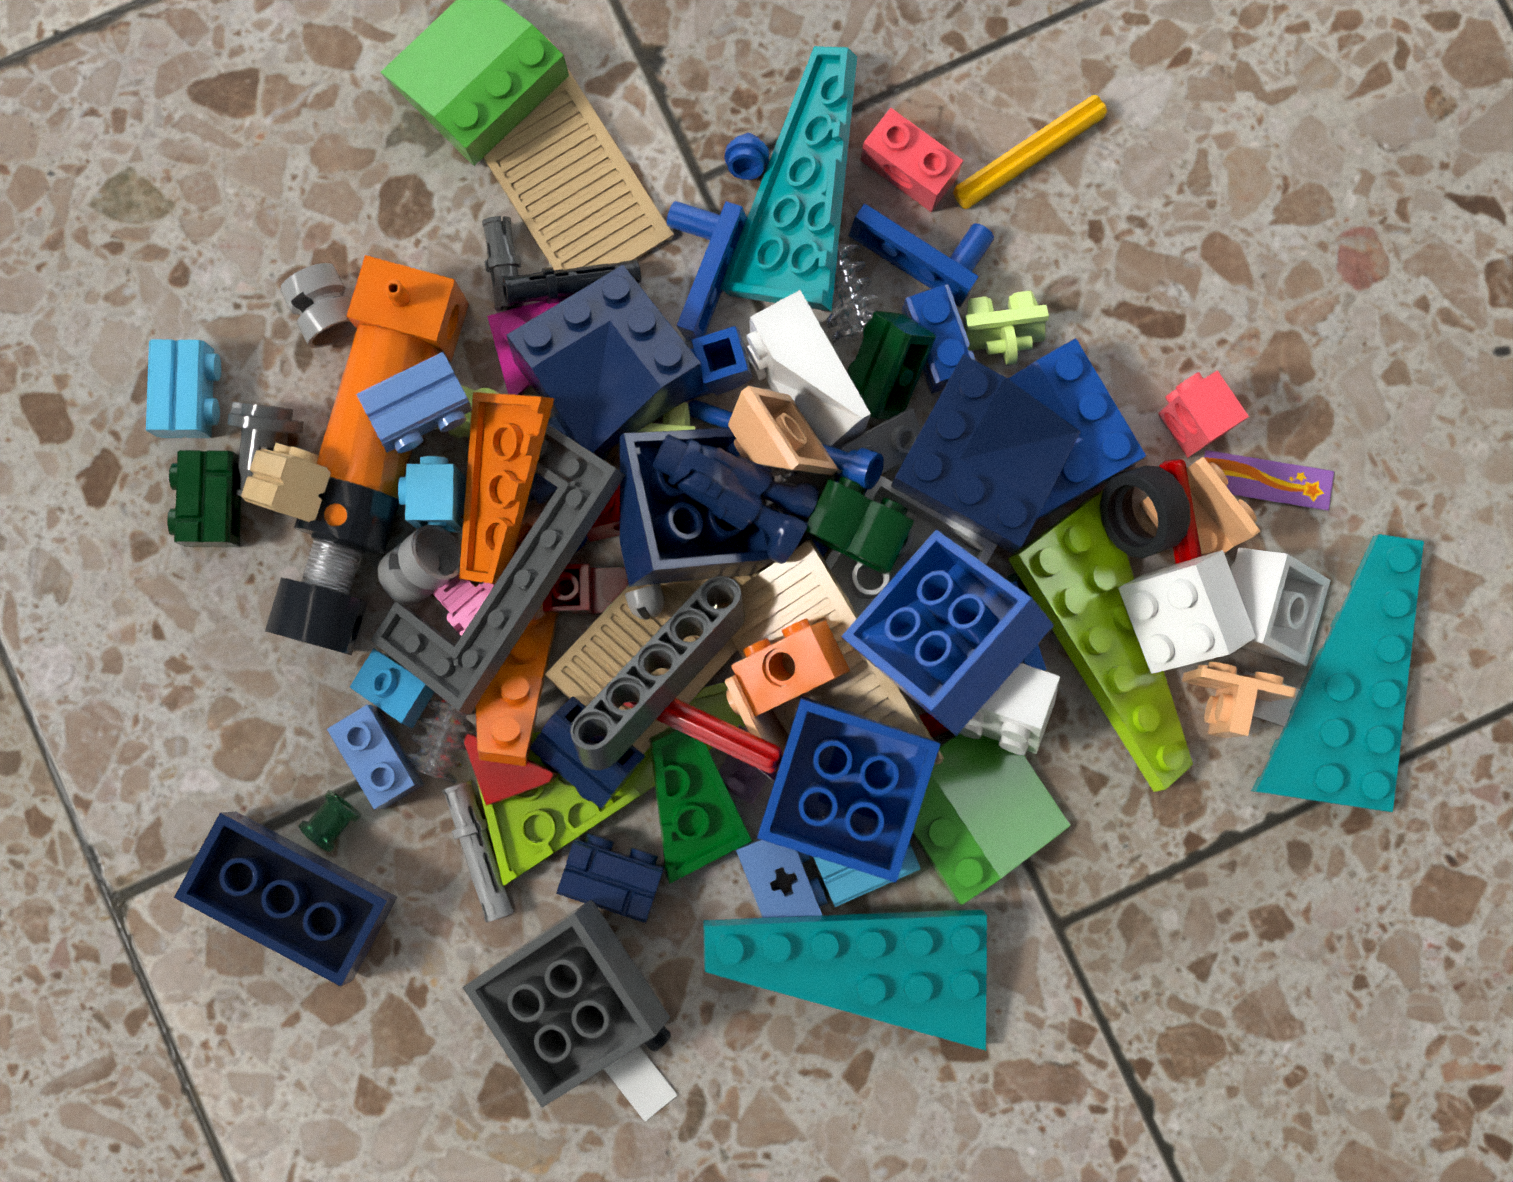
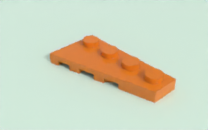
M473 392L459 579L496 584L512 559L555 398Z
M543 603L476 704L479 760L519 766L527 765L559 614L543 612Z

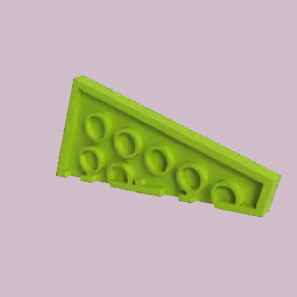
M1102 490L1093 494L1008 558L1033 600L1054 624L1051 629L1154 792L1166 790L1193 765L1165 673L1161 671L1151 674L1118 589L1122 585L1134 580L1127 554L1118 549L1107 536L1101 521L1100 500L1103 493Z
M725 682L704 687L689 703V705L736 727L739 724L743 728L745 727L741 716L735 714L728 703L726 696L728 688ZM542 731L533 733L531 745ZM706 744V747H707L708 751L711 750L712 748H714V747H712V746ZM650 747L644 753V759L624 786L602 809L594 802L581 797L576 787L560 774H558L553 783L493 805L485 804L479 787L503 886L655 787ZM530 750L528 759L546 767L542 763L541 758Z

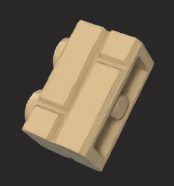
M275 443L273 451L263 448L256 450L250 467L253 476H247L241 497L246 502L310 522L316 519L322 501L318 496L325 492L331 472L327 467L316 464L319 455L296 447Z

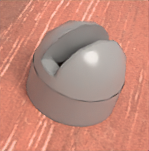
M661 584L625 593L630 611L633 615L643 620H648L650 615L657 617L665 605Z

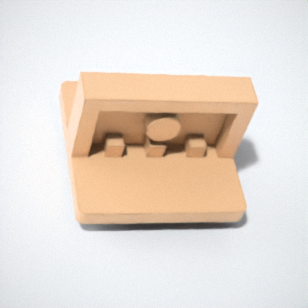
M1212 661L1208 665H1198V669L1184 672L1182 682L1217 690L1216 695L1210 696L1208 699L1204 721L1210 723L1209 735L1222 738L1249 736L1256 699L1273 702L1295 698L1296 688L1283 685L1284 678L1278 675L1255 672L1254 676L1236 675V666Z

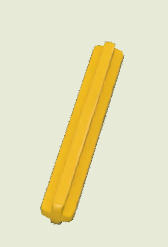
M1091 95L956 185L953 191L956 201L963 209H969L1102 120L1107 113L1105 104L1099 96Z

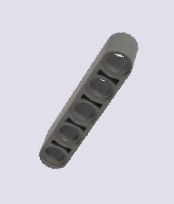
M716 576L704 582L575 718L571 725L570 733L578 757L585 767L592 770H603L616 763L741 628L744 623L745 613L741 590L734 579L727 576ZM721 603L731 604L728 607L722 609L714 608L716 605ZM688 636H700V638L692 642L682 641ZM657 669H669V671L663 675H651V673ZM637 702V705L632 709H619L624 703ZM605 736V739L599 744H586L592 737Z

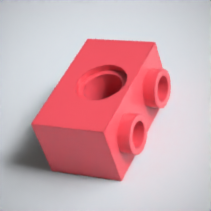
M890 108L864 141L860 161L932 212L958 178L964 160Z

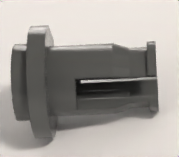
M240 402L232 403L231 413H228L227 425L242 427L238 462L241 479L240 488L236 489V495L241 496L247 476H253L250 467L256 450L266 447L267 450L273 451L275 443L287 446L289 433H303L304 421L292 420L293 409Z

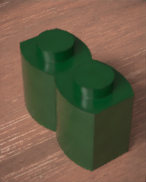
M840 477L838 483L829 479L803 535L846 555L866 567L887 575L891 571L914 523V520L906 516L908 509L887 498H883L881 503L864 496L866 489L850 479Z

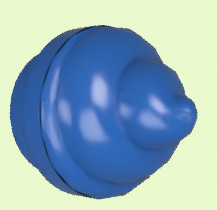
M745 133L737 136L727 145L725 162L733 176L743 180H752L759 177L768 166L769 150L759 137L752 133Z

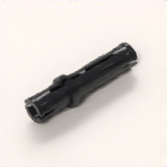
M636 259L618 263L598 264L564 270H554L551 266L542 268V272L503 276L502 288L505 303L507 306L546 300L547 304L557 303L559 298L570 297L621 265L625 266L641 287L639 263Z

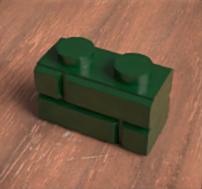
M875 311L872 318L864 326L863 341L857 356L847 369V373L868 408L870 416L877 419H890L907 409L936 339L935 334L919 326L917 322L901 313Z
M179 450L177 452V463H172L169 469L170 487L172 490H176L175 508H170L167 517L168 531L170 535L174 536L175 543L185 547H240L242 497L236 495V489L240 488L241 479L238 469V454L233 451Z

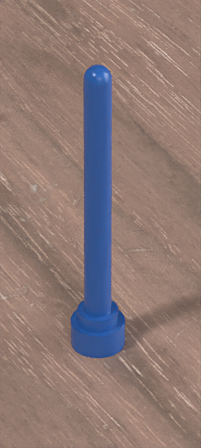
M692 400L688 403L691 417L721 428H729L728 423L733 412L699 400ZM822 443L837 468L843 470L844 476L866 489H872L877 484L884 466V458L881 453L866 448H860L858 451L853 449L850 452H846Z

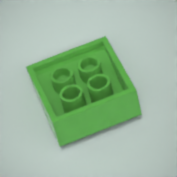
M456 0L381 71V74L473 166L569 76L564 55L533 24L501 0Z
M959 733L939 747L944 759L941 764L933 766L912 836L953 899L960 905H963L1002 879L1071 825L1024 755L1014 754L999 746L1000 741L983 735L980 739H973Z

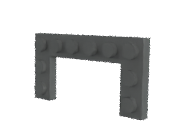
M549 424L547 425L535 472L558 488L457 644L448 639L410 608L396 601L371 638L373 643L454 708L468 715L471 714L625 477L624 473Z

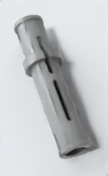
M470 780L443 789L442 792L445 795L456 828L452 830L454 840L458 838L460 840L486 923L514 913V910L511 908L505 887L503 886L499 867L486 829L489 828L487 819H482Z

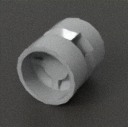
M320 263L306 267L291 275L281 284L280 291L290 311L293 314L300 315L297 325L310 348L329 346L356 332L357 328L346 317L351 299L342 296L345 287L333 264Z
M425 525L419 527L380 560L378 566L379 582L384 591L393 600L405 605L421 603L432 595L435 589L443 587L459 574L461 547L457 539L440 526Z

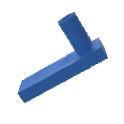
M674 201L669 209L667 216L668 227L710 240L677 323L678 329L687 340L692 341V339L705 336L722 293L720 286L747 220L742 206L725 201L720 215L678 201Z
M865 203L856 214L848 235L930 289L949 284L955 304L958 307L962 306L979 277L972 271L994 240L993 233L987 227L974 223L949 258Z

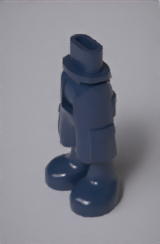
M667 434L652 465L653 468L669 475V483L675 485L679 481V489L711 509V512L719 519H723L741 530L748 527L751 523L763 530L770 538L767 549L768 556L772 561L779 564H784L796 549L808 525L804 521L813 512L819 494L818 489L809 483H799L796 486H790L772 480L773 474L770 473L771 469L761 464H756L748 458L735 457L721 448L702 445L691 438L685 443L670 434ZM760 497L781 507L783 514L762 505Z

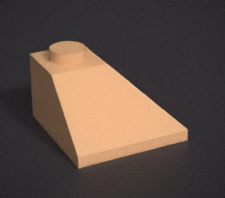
M747 386L741 391L728 426L736 437L734 445L742 457L748 458L756 464L832 475L839 470L790 395Z

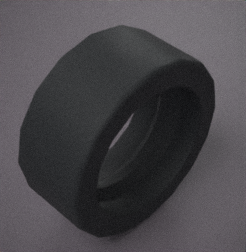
M1145 465L1113 477L1103 489L1100 500L1101 521L1107 536L1118 549L1127 555L1146 558L1177 546L1187 535L1191 521L1190 503L1182 485L1171 473L1161 467ZM1135 486L1147 494L1156 509L1158 529L1155 537L1141 527L1133 512L1132 495Z

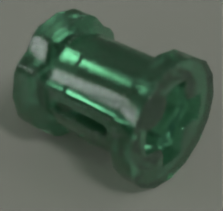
M328 790L324 795L326 801L309 821H302L298 827L310 841L323 850L331 852L335 848V839L351 821L357 822L361 814L343 797L334 791Z

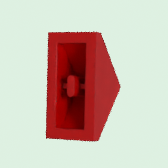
M467 734L464 740L486 805H493L553 783L559 774L529 759L526 766L479 760L477 735Z

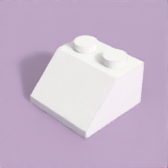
M1239 547L1235 562L1231 565L1230 570L1256 635L1255 639L1240 648L1307 667L1330 579L1289 554Z

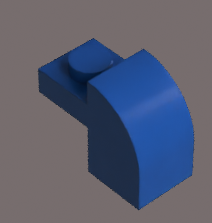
M736 326L692 339L694 348L690 350L701 363L703 391L687 401L714 393L716 396L726 393L752 379L753 375L741 333Z

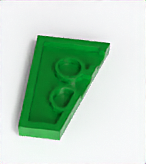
M672 727L649 738L665 872L669 884L752 841L706 744Z

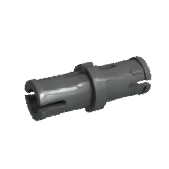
M501 216L486 218L482 221L488 253V260L484 261L485 269L491 274L496 311H503V307L507 311L524 306L523 303L507 306L503 294L502 277L518 275V268L521 267L520 257L515 255L511 228L512 222L508 216L502 217L503 221H501Z

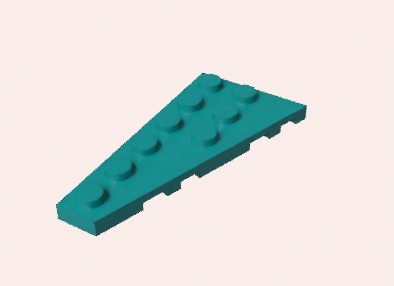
M813 47L720 286V289L729 296L777 303L801 290L810 308L832 311L857 56L848 47Z
M1382 534L1372 537L1350 583L1349 593L1340 611H1337L1330 625L1332 628L1323 647L1318 650L1290 709V716L1279 739L1275 740L1269 752V760L1261 776L1257 777L1251 790L1252 792L1393 812L1424 541Z
M983 909L703 920L704 969L706 973L986 1051L987 914Z

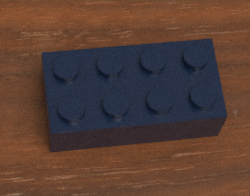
M236 811L219 813L174 896L175 899L340 987L354 980L398 898Z

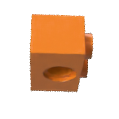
M807 618L781 630L785 637L784 639L772 645L768 638L756 642L743 649L746 658L731 665L755 717L851 672L826 620L810 625ZM784 653L790 655L794 660L795 672L793 675L789 674L783 667L782 658Z

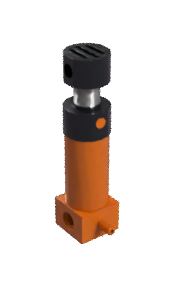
M365 255L346 316L357 328L316 463L327 467L331 474L325 492L318 496L322 501L316 519L308 522L297 518L294 526L296 530L312 535L311 538L314 539V543L311 544L312 548H310V556H308L309 559L307 564H305L306 568H304L303 579L296 581L281 577L265 628L266 632L352 655L368 602L349 596V590L352 589L351 586L353 585L352 582H354V574H356L358 569L357 566H359L358 562H360L361 553L365 554L366 551L383 555L385 553L399 506V478L405 477L406 464H409L413 451L412 449L404 453H398L394 449L386 452L356 394L441 352L445 354L448 362H452L469 305L455 279Z

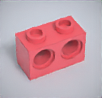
M1218 370L1206 378H1203L1200 372L1183 381L1175 387L1174 391L1165 396L1169 404L1158 413L1187 458L1217 440L1249 417Z

